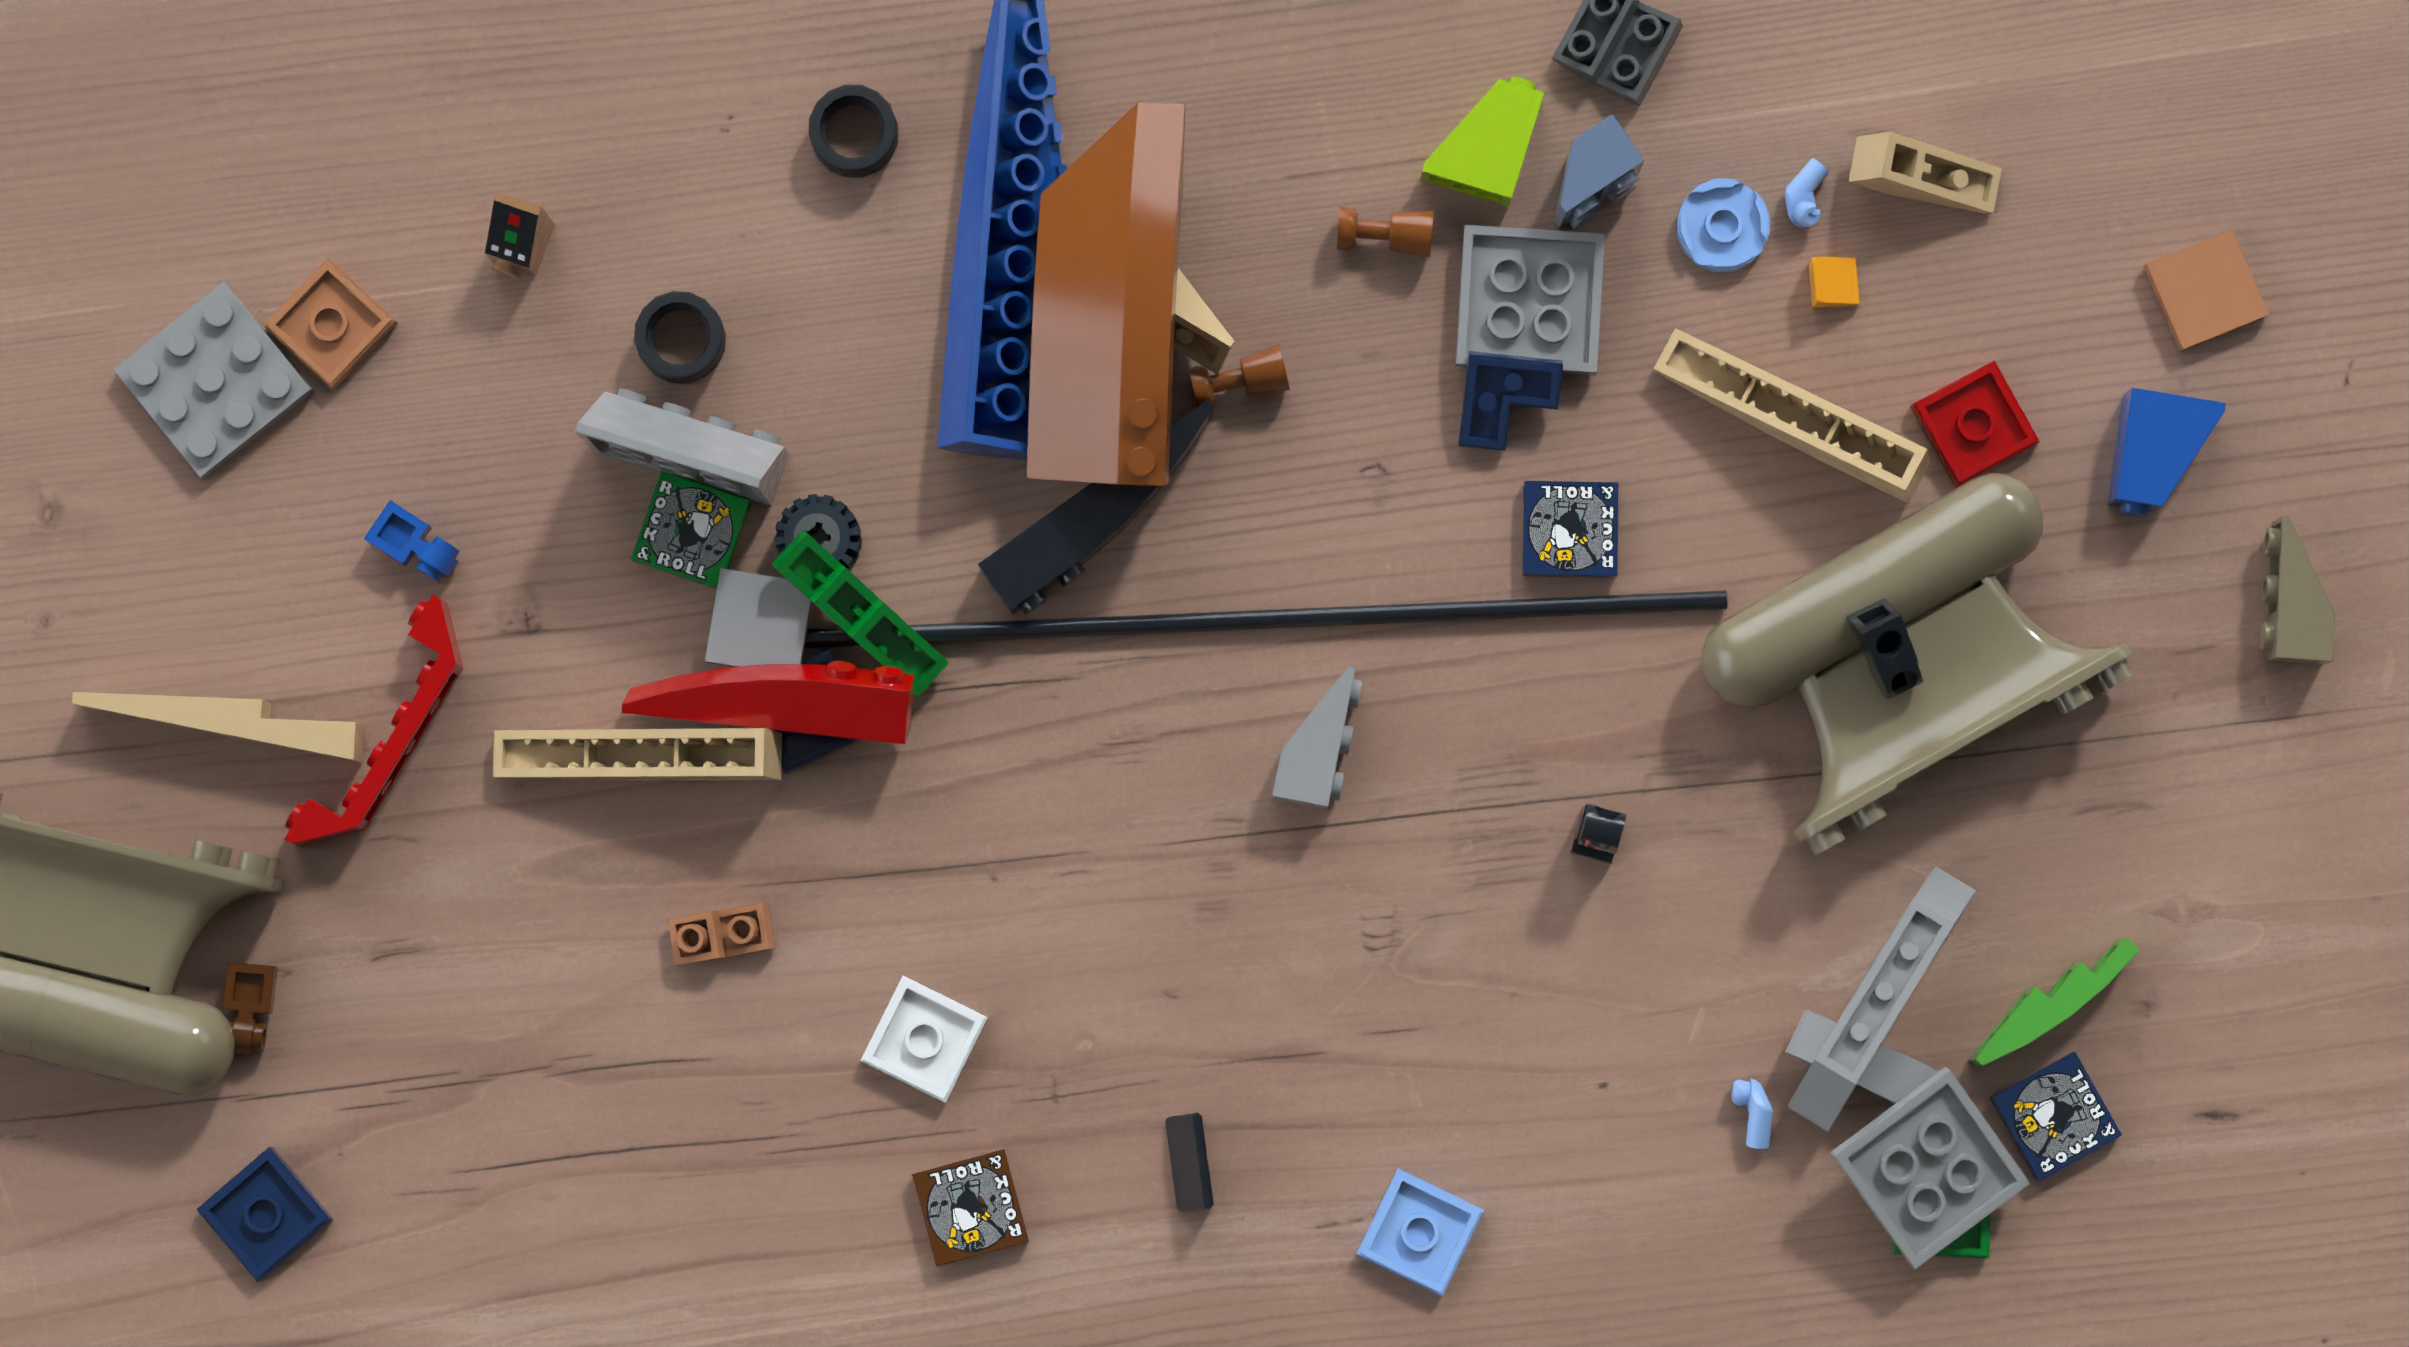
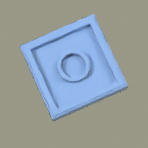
M1397 1168L1356 1254L1443 1297L1484 1210Z

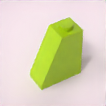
M1510 77L1509 81L1499 79L1424 162L1420 180L1509 207L1545 92L1536 90L1537 85L1524 78Z

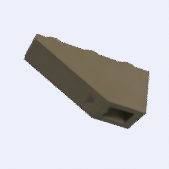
M2282 516L2272 522V528H2267L2264 536V555L2271 556L2270 575H2264L2261 596L2262 602L2268 603V622L2263 621L2261 624L2259 635L2260 649L2266 650V662L2323 666L2333 661L2335 613L2290 517Z

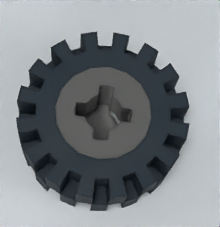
M811 494L806 499H796L793 501V506L789 509L787 507L781 513L783 517L780 522L777 521L775 527L777 531L776 537H774L775 546L778 549L779 555L802 530L808 534L817 530L810 536L845 568L850 570V565L853 562L856 563L859 557V548H862L861 529L855 516L843 502L835 500L832 496L824 495V497H820L817 494Z

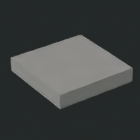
M720 568L705 662L730 667L763 664H802L812 601L788 579Z

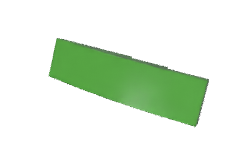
M2126 937L2117 939L2092 970L2082 962L2072 963L2047 995L2036 986L2028 987L1968 1061L1974 1066L1986 1065L2029 1044L2065 1021L2104 989L2141 949Z

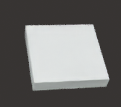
M902 976L860 1061L947 1103L988 1017Z

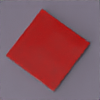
M1995 360L1910 406L1955 488L2040 443Z

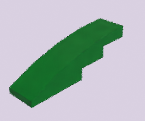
M802 530L771 564L882 666L896 667L901 669L903 674L915 675L913 694L917 697L950 663L806 531Z

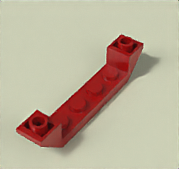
M433 594L428 602L420 601L413 610L408 621V625L412 626L408 635L440 655L435 662L429 660L420 671L416 680V684L420 688L411 703L405 700L397 709L391 721V725L395 726L394 731L386 743L380 741L371 752L366 764L371 769L362 784L355 782L348 790L342 802V806L346 808L343 815L341 816L308 798L305 805L297 804L285 823V828L289 829L284 839L291 844L302 847L367 829L463 670L448 604Z

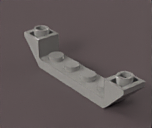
M1935 866L1821 1047L1787 1108L1829 1132L1853 1093L1856 1084L1937 952L1976 892L1975 889Z

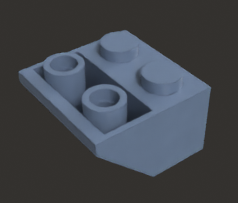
M1613 114L1575 138L1572 142L1566 159L1554 224L1558 230L1569 223L1573 229L1578 228L1597 214L1595 209L1600 206L1601 202L1609 198L1612 203H1615L1636 188L1634 183L1640 179L1638 174L1644 160Z

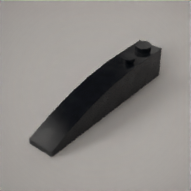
M1206 400L1171 425L1169 478L1186 458L1213 416L1214 407L1209 400ZM1090 483L981 561L978 566L1012 615L1019 610H1022L1026 615L1048 599L1044 592L1060 582L1063 587H1066L1086 572L1083 564L1088 562L1119 535L1159 493L1163 486Z

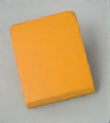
M1821 256L1810 259L1808 265L1812 308L1855 306L1860 304L1856 258Z

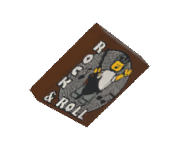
M1005 1149L912 1174L936 1267L1029 1242Z

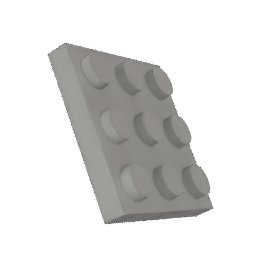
M1464 225L1455 367H1467L1469 351L1562 360V373L1596 375L1605 233Z
M222 282L113 369L203 480L314 392L225 282Z
M1946 1067L1830 1152L1914 1269H1917L2030 1184L1954 1074Z

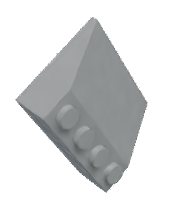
M622 388L619 389L618 395L604 392L577 423L575 432L593 452L658 472L663 471L771 507L789 454L784 446L779 445L781 438L773 434L753 430L751 437L735 432L736 424L714 416H709L707 423L689 417L691 410L664 402L663 408L660 409L644 404L646 396Z

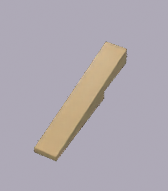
M73 692L72 704L86 709L362 764L363 725L356 722L270 719L271 703L262 699Z

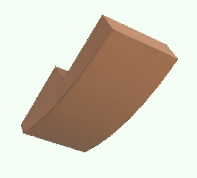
M768 902L667 919L675 966L776 949Z

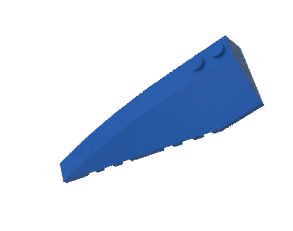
M994 0L973 113L958 219L937 446L939 449L977 456L1027 460L1031 337L1041 193L1067 170V165H1062L1059 143L1063 142L1061 122L1056 123L1052 97L1057 95L1055 77L1050 76L1047 53L1051 51L1044 0Z

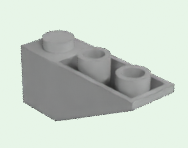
M1347 667L1281 749L1272 799L1325 810L1328 809L1330 799L1339 801L1344 773L1335 771L1339 753L1348 755L1353 732L1352 726L1344 725L1348 707H1358L1362 680L1354 679L1356 667Z

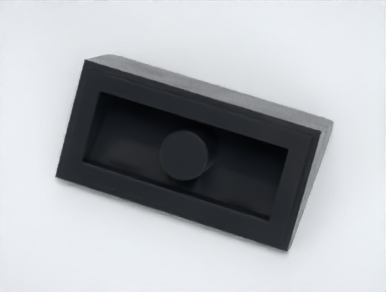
M1192 1113L1168 1117L1165 1123L1177 1209L1183 1212L1212 1208L1214 1202L1202 1115Z

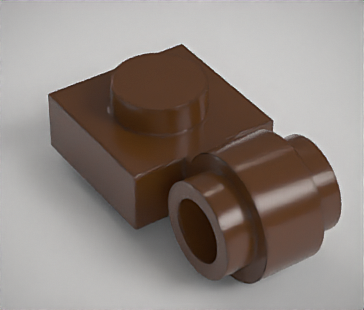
M227 962L222 1009L238 1011V1016L235 1017V1020H228L235 1039L234 1054L253 1056L255 1051H264L267 1025L266 1023H258V1019L255 1016L256 1013L273 1014L278 971L276 966Z

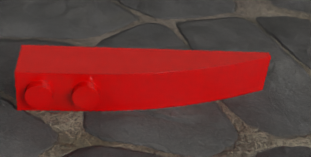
M834 661L828 663V665L763 664L725 667L678 675L632 687L622 703L621 713L905 744L911 728L915 675L903 674L901 669L890 666L878 667L875 670L857 669L854 664L845 661Z

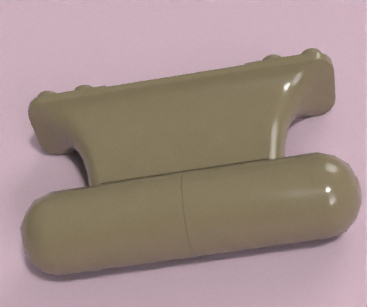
M1989 473L1976 477L1721 621L1708 633L1702 647V668L1708 684L1721 699L1735 707L1754 709L1768 705L1798 688L1808 707L1820 745L1822 780L1819 795L1812 811L1792 832V835L1797 844L1806 840L1815 856L1846 839L1836 822L1847 817L1855 832H1858L1887 816L1878 798L1896 789V785L2023 712L2029 709L2034 710L2052 700L2058 713L2062 716L2094 698L2084 682L2089 678L2093 677L2102 693L2135 675L2126 660V657L2133 654L2127 643L2100 649L2081 648L2065 643L2048 634L2030 620L2009 597L1995 575L2022 561L2037 548L2043 533V514L2037 497L2022 481L2010 475ZM1884 598L1902 616L1919 662L1917 663L1923 678V683L1890 699L1885 698L1877 686L1860 642L1853 633L1846 617Z
M0 793V805L4 793ZM0 812V1052L177 1095L197 1096L213 1089L226 1076L234 1058L235 1039L230 1022L219 1009L205 1002L171 993L177 974L193 941L206 923L219 910L232 901L246 895L280 892L283 880L274 878L279 860L241 851L238 868L235 869L228 867L233 850L229 847L195 840L191 858L172 854L165 855L23 821L19 816Z

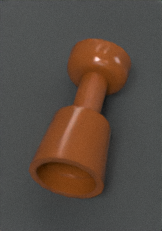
M1340 207L1337 249L1353 248L1356 245L1357 238L1389 240L1390 250L1430 257L1434 210L1391 213V221L1387 222L1358 220V212L1354 208Z
M1278 344L1240 358L1241 368L1209 375L1207 368L1204 366L1188 368L1197 407L1206 400L1213 404L1215 400L1214 393L1243 386L1246 387L1247 394L1249 395L1290 390L1280 345Z

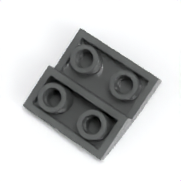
M1583 0L1552 59L1585 80L1640 106L1678 37L1683 24L1680 19L1639 2V0Z

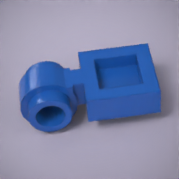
M389 500L364 537V540L405 567L414 554H417V558L420 560L415 567L438 583L443 576L449 577L458 564V561L455 559L460 552L458 549L438 536L434 538L432 543L429 541L424 542L432 527L391 500Z

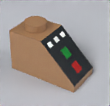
M497 191L493 202L485 254L492 262L496 263L494 270L517 279L521 278L522 273L536 277L555 225L541 206Z

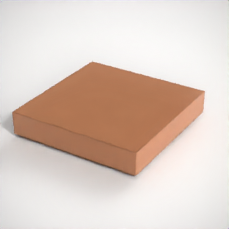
M2233 229L2146 263L2143 266L2180 352L2269 316V312Z
M327 257L263 326L334 391L398 322Z

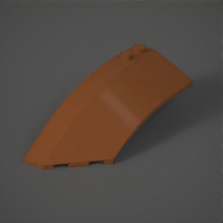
M1138 102L1041 193L1031 337L1027 447L1028 479L1166 486L1169 484L1174 332L1181 205L1183 199L1186 104Z

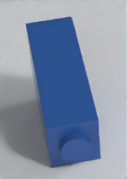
M2131 388L2123 395L2107 505L2120 507L2119 513L2122 515L2146 518L2148 517V512H2155L2161 508L2224 414L2226 403Z

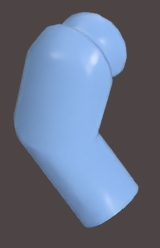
M1811 158L1789 183L1784 193L1788 217L1799 228L1813 227L1819 222L1821 217V210L1816 209L1813 191L1826 178L1829 172L1823 164L1814 158Z
M1751 1078L1749 1081H1734L1732 1084L1731 1100L1736 1106L1747 1105L1749 1112L1746 1145L1755 1149L1769 1148L1773 1109L1762 1084Z

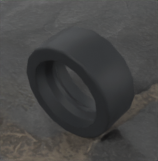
M843 85L828 91L816 102L809 117V138L817 158L830 171L844 177H865L878 172L891 160L898 145V124L891 105L879 92L863 85ZM846 105H862L869 108L878 117L881 124V137L877 146L869 154L859 158H847L838 154L829 145L826 137V127L831 115Z
M671 291L655 297L642 309L635 323L634 343L640 359L655 376L670 383L688 384L705 378L718 366L725 352L726 333L721 318L705 299L691 292ZM676 310L689 311L697 315L704 322L708 333L707 345L703 353L695 361L684 365L671 364L663 360L656 353L653 345V330L657 322L666 314Z

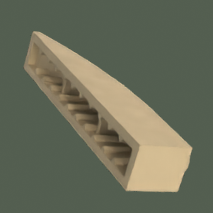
M1676 328L1653 368L1656 373L1738 419L1908 504L1931 463L1927 448Z
M766 728L494 730V778L643 781L781 780L782 733Z

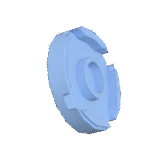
M1713 179L1698 185L1684 199L1677 216V238L1683 252L1697 266L1712 272H1734L1748 266L1761 254L1770 235V214L1763 198L1755 190L1753 192L1744 183L1735 179Z

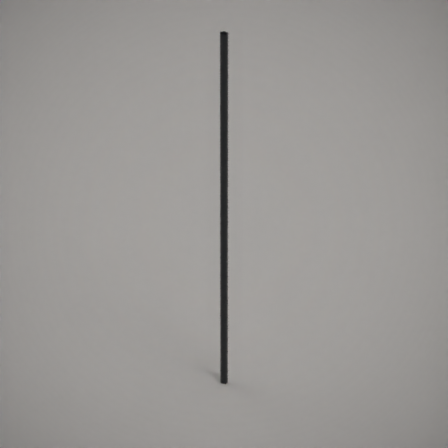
M1722 590L920 624L909 626L928 643L1719 610L1727 609L1728 601L1727 591ZM842 628L807 630L805 648L860 646Z

